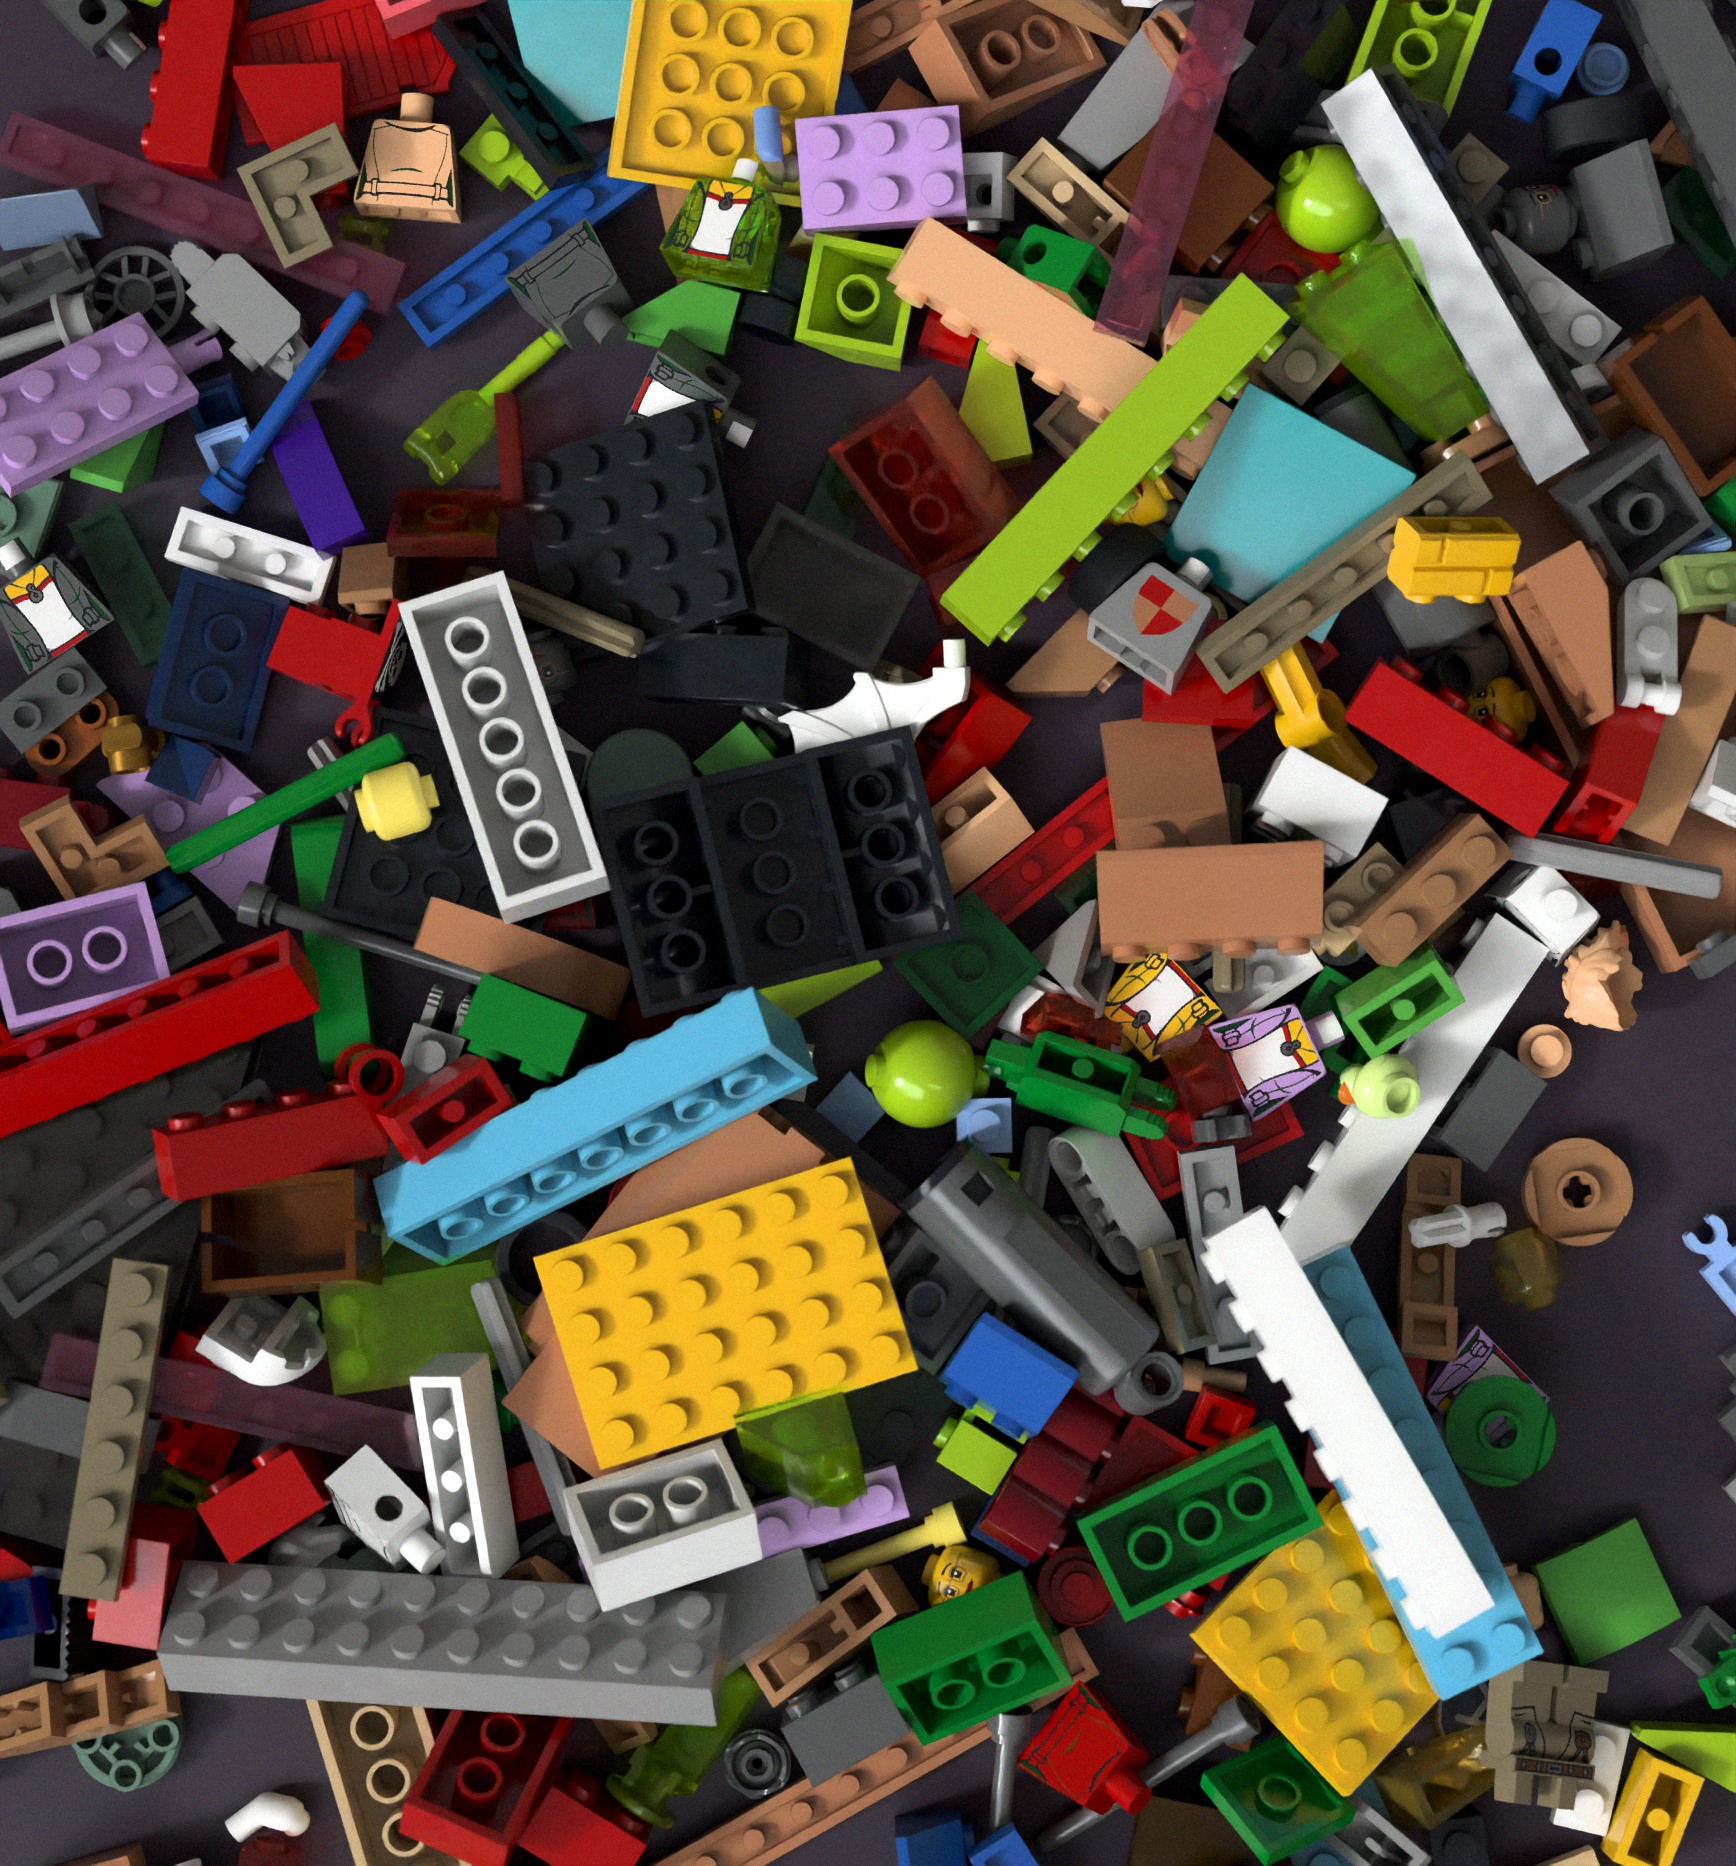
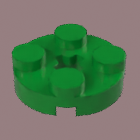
M1488 1375L1477 1380L1468 1381L1460 1387L1459 1392L1451 1399L1443 1417L1442 1435L1452 1462L1466 1476L1487 1486L1511 1487L1529 1478L1534 1472H1538L1547 1464L1555 1445L1556 1425L1546 1402L1531 1385L1510 1376ZM1498 1415L1506 1416L1505 1425L1513 1428V1435L1511 1439L1502 1438L1499 1446H1491V1436L1484 1433L1487 1423H1494Z

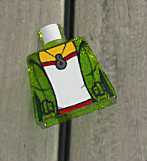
M741 158L736 160L729 181L706 176L696 180L659 248L675 276L768 293L781 226V212L771 191L761 187L766 175V170L761 164L750 159Z

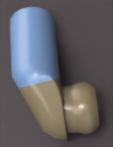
M775 106L755 108L753 110L755 149L767 178L770 182L783 186L784 182L796 183L800 180L798 154L789 153L783 155L779 108Z

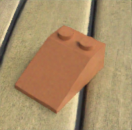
M982 0L935 18L908 47L939 107L958 105L961 140L1004 123L1103 70L1107 66L1088 30L1076 26L1027 0Z
M1579 540L1522 571L1512 580L1509 594L1506 595L1578 724L1584 730L1614 714L1609 597L1608 587L1603 580L1607 578V571L1597 552L1592 548L1586 550L1582 541Z
M1142 718L1100 723L1117 850L1232 845L1227 806L1211 726L1144 722Z

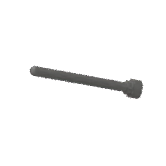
M250 880L240 899L236 919L237 922L260 928L262 924L271 926L273 922L280 923L476 985L479 984L483 974L474 969L462 967L412 949L414 942L369 928L320 916L321 913L280 901L281 896L272 893V887Z
M1236 1694L1217 1707L1218 1713L1212 1716V1723L1145 1765L1137 1776L1150 1788H1153L1225 1742L1227 1745H1231L1234 1742L1243 1744L1261 1733L1259 1719L1250 1704L1241 1695ZM1115 1802L1104 1815L1081 1806L1040 1832L1035 1840L1036 1847L1043 1853H1050L1117 1811L1121 1806Z
M1026 1704L988 1719L987 1729L992 1732L991 1739L996 1742L987 1837L1011 1822L1018 1745L1023 1744L1025 1736L1031 1733L1033 1709Z

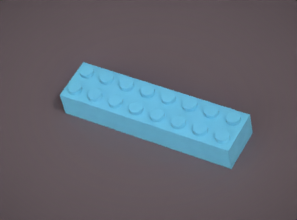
M753 987L746 990L733 991L724 996L719 1004L699 1014H691L678 1019L672 1028L652 1038L640 1039L629 1044L624 1052L603 1063H593L585 1066L578 1072L577 1076L558 1086L546 1087L536 1091L530 1097V1100L508 1111H502L423 1166L406 1160L395 1163L390 1171L373 1179L388 1237L445 1266L818 1080L799 1022Z
M1338 1243L1298 1263L1495 1603V1606L1438 1639L1429 1634L1425 1627L1416 1631L1399 1604L1400 1600L1407 1597L1396 1577L1387 1581L1370 1553L1378 1545L1369 1529L1365 1528L1359 1532L1354 1526L1432 1691L1444 1701L1540 1655L1544 1651L1349 1245ZM1309 1428L1308 1432L1314 1442L1316 1449L1318 1450L1321 1448V1446L1318 1443L1316 1437L1314 1436L1312 1430ZM1337 1478L1332 1481L1341 1501L1348 1499L1350 1496L1340 1479Z

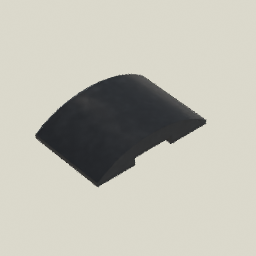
M910 725L803 750L801 753L701 777L694 776L589 802L642 1018L721 1000L724 996L736 990H746L750 987L761 990L964 938Z

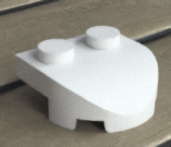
M300 1295L290 1309L268 1296L232 1298L205 1332L195 1350L209 1358L219 1368L230 1371L248 1383L273 1386L295 1380L314 1368L326 1353L331 1337L330 1334H322L317 1325L319 1311Z

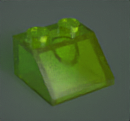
M841 1386L733 1415L749 1476L814 1509L826 1505L829 1507L845 1506L853 1502L856 1497L867 1494L858 1444Z

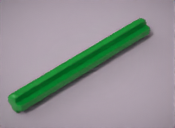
M390 732L182 840L165 851L166 859L171 863V869L176 874L186 873L362 781L367 773L389 767L403 760L406 756L404 745L396 733Z

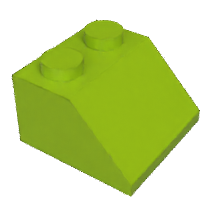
M815 233L795 340L848 362L900 372L913 306L894 293L897 286L886 278L903 249Z

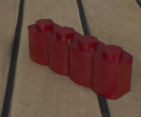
M1142 1372L1141 1382L1143 1381L1146 1375L1145 1372ZM1076 1381L1073 1383L1039 1433L1028 1439L1005 1481L986 1510L977 1527L978 1529L1032 1563L1039 1559L1044 1552L1050 1556L1055 1554L1069 1530V1527L1062 1524L1068 1509L1072 1506L1079 1510L1091 1493L1095 1481L1088 1478L1095 1462L1099 1461L1105 1465L1119 1444L1121 1436L1116 1434L1114 1430L1122 1415L1129 1420L1134 1416V1414L1128 1413L1118 1404L1114 1396L1113 1387L1101 1395L1090 1396Z

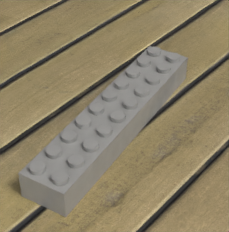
M183 1560L157 1650V1656L171 1691L717 1727L732 1627L727 1593L669 1590L603 1612L593 1586L584 1584L232 1563L230 1565L228 1562Z

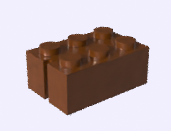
M1703 295L1679 299L1643 326L1646 332L1631 335L1594 364L1637 426L1662 437L1697 496H1707L1736 474V343ZM1728 453H1729V454L1731 455V457H1732V458H1722V457H1724V456H1725L1726 454H1728Z
M354 1168L310 1172L201 1197V1232L235 1239V1248L213 1242L201 1243L202 1293L232 1299L383 1286L381 1236L371 1234V1226H381V1209L373 1179L379 1176Z

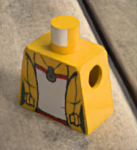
M1167 953L1145 954L1146 959L1144 961L1129 963L1109 989L1102 1017L1110 1026L1090 1045L1122 1056L1127 1055L1134 1049L1145 1062L1151 1063L1217 1019L1223 1013L1174 960L1168 959Z

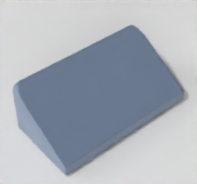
M93 183L0 196V245L3 251L52 245L59 242L58 238L63 235L67 240L76 236L79 241L105 237Z

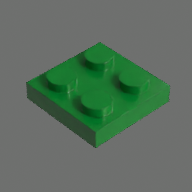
M1282 1733L1249 1749V1752H1243L1204 1771L1200 1782L1201 1788L1264 1866H1270L1353 1823L1357 1810L1347 1797H1342Z

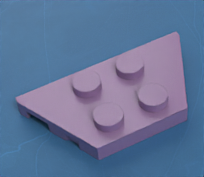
M202 741L195 744L222 755V759L201 805L146 782L145 779L149 770L127 775H112L100 780L96 784V787L131 819L144 813L166 850L268 795L212 744ZM285 821L190 870V872L237 914L240 899L247 883L251 880L265 884L266 877L269 878L275 858L273 854L277 839L281 837Z

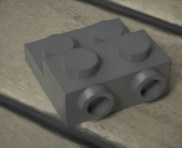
M904 1217L898 1226L891 1224L878 1241L917 1363L929 1373L935 1375L991 1297L928 1234Z

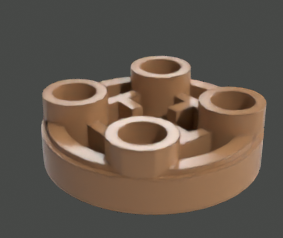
M1489 412L1467 425L1471 435L1454 445L1451 440L1444 438L1420 452L1419 456L1424 464L1419 467L1418 474L1421 478L1460 449L1475 463L1498 452L1512 443V440L1507 431L1495 422Z

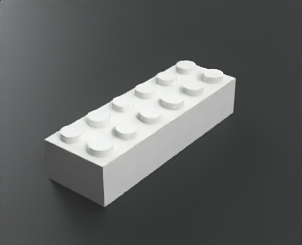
M502 570L398 604L504 924L507 925L610 891L607 874L504 571Z

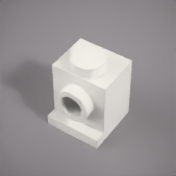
M1004 152L962 153L968 232H1000V222H1014V186L1007 180L1006 176L1018 164V158ZM992 185L991 203L985 205L982 201V193L986 187Z

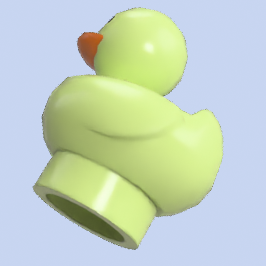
M1385 1052L1365 1065L1351 1064L1341 1072L1338 1079L1339 1101L1345 1105L1356 1104L1363 1114L1376 1119H1386L1389 1117L1396 1119L1404 1118L1410 1115L1420 1102L1421 1090L1418 1085V1073L1413 1063L1407 1057L1399 1054H1388Z

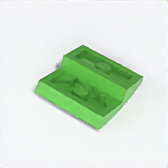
M1625 1518L1584 1542L1571 1543L1530 1566L1534 1576L1538 1579L1542 1594L1576 1666L1585 1665L1622 1649L1682 1617L1636 1518Z

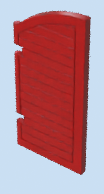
M327 0L246 22L239 66L341 62L347 71L349 119L401 106L402 93L400 89L415 85L418 93L431 97L451 92L449 85L458 69L449 54L431 32L434 23L391 40L375 0ZM236 84L234 101L246 145L249 147L264 143L266 140Z

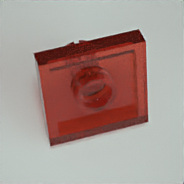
M505 489L398 490L386 536L388 557H433L435 573L433 578L436 586L447 588V577L450 576L449 564L451 566L452 586L461 584L464 578V571L466 570V557H497L506 511Z

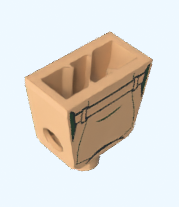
M421 93L402 94L400 121L386 119L374 121L360 171L361 174L359 175L354 193V204L361 216L461 224L462 209L455 137L450 126L432 123L433 97Z

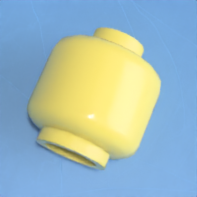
M410 762L399 763L367 773L362 779V789L354 791L366 832L375 830L376 834L385 841L427 829L432 820L430 809L440 806L431 774L420 777L416 766Z

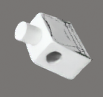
M1517 861L1484 894L1512 924L1550 949L1545 957L1555 967L1596 928L1601 917L1554 868Z
M367 1444L325 1480L341 1523L393 1571L401 1570L410 1562L422 1575H426L437 1568L443 1561L446 1550L434 1539L436 1537L427 1507Z

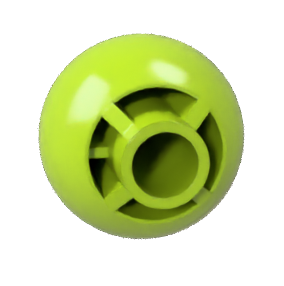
M1323 144L1311 147L1305 151L1298 150L1284 161L1279 170L1280 179L1275 194V207L1279 222L1293 241L1303 248L1314 252L1338 253L1350 248L1355 254H1363L1385 229L1379 216L1381 210L1371 192L1364 189L1358 182L1354 173L1355 164L1343 145Z
M928 1019L909 1021L891 1030L880 1041L874 1054L869 1055L865 1066L866 1083L869 1087H872L874 1096L882 1109L898 1122L916 1128L937 1127L955 1119L971 1098L980 1099L985 1097L989 1088L990 1075L982 1071L985 1056L974 1055L969 1042L965 1041L949 1025Z

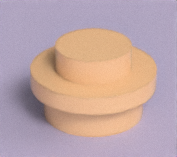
M1542 1024L1529 1028L1522 1034L1517 1044L1518 1061L1540 1078H1551L1559 1075L1567 1068L1572 1057V1047L1569 1038L1561 1029L1553 1025Z

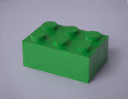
M483 972L458 1035L471 1040L467 1050L503 1063H510L511 1058L515 1057L522 1060L519 1068L520 1072L548 1083L559 1084L562 1077L573 1078L577 1075L600 1018Z
M1022 1570L998 1578L987 1585L956 1598L946 1600L940 1605L907 1619L897 1621L888 1627L870 1634L882 1685L922 1746L1074 1683L1060 1634Z

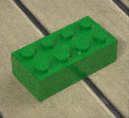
M1269 1419L1073 1514L1075 1522L1125 1623L1325 1525L1276 1424Z

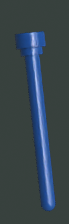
M356 289L350 292L228 467L221 466L217 473L212 471L209 473L198 490L212 503L230 514L236 513L247 497L244 493L248 486L245 479L369 305V296L365 291Z

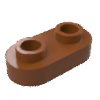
M104 690L25 752L26 759L31 768L39 774L63 778L74 773L102 748V733L105 728H109L107 720L113 717L124 716L120 702L115 696ZM91 705H98L101 711L99 720L93 724H88L84 719L85 710ZM55 740L60 745V753L55 759L48 760L44 755V747L48 742Z

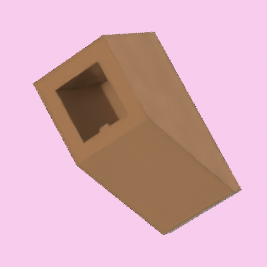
M397 541L343 547L338 587L339 604L354 615L379 625H384L393 598L403 602L411 600L406 549Z

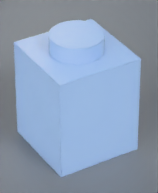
M1011 1098L970 1099L955 1118L956 1142L968 1134L986 1153H1012Z

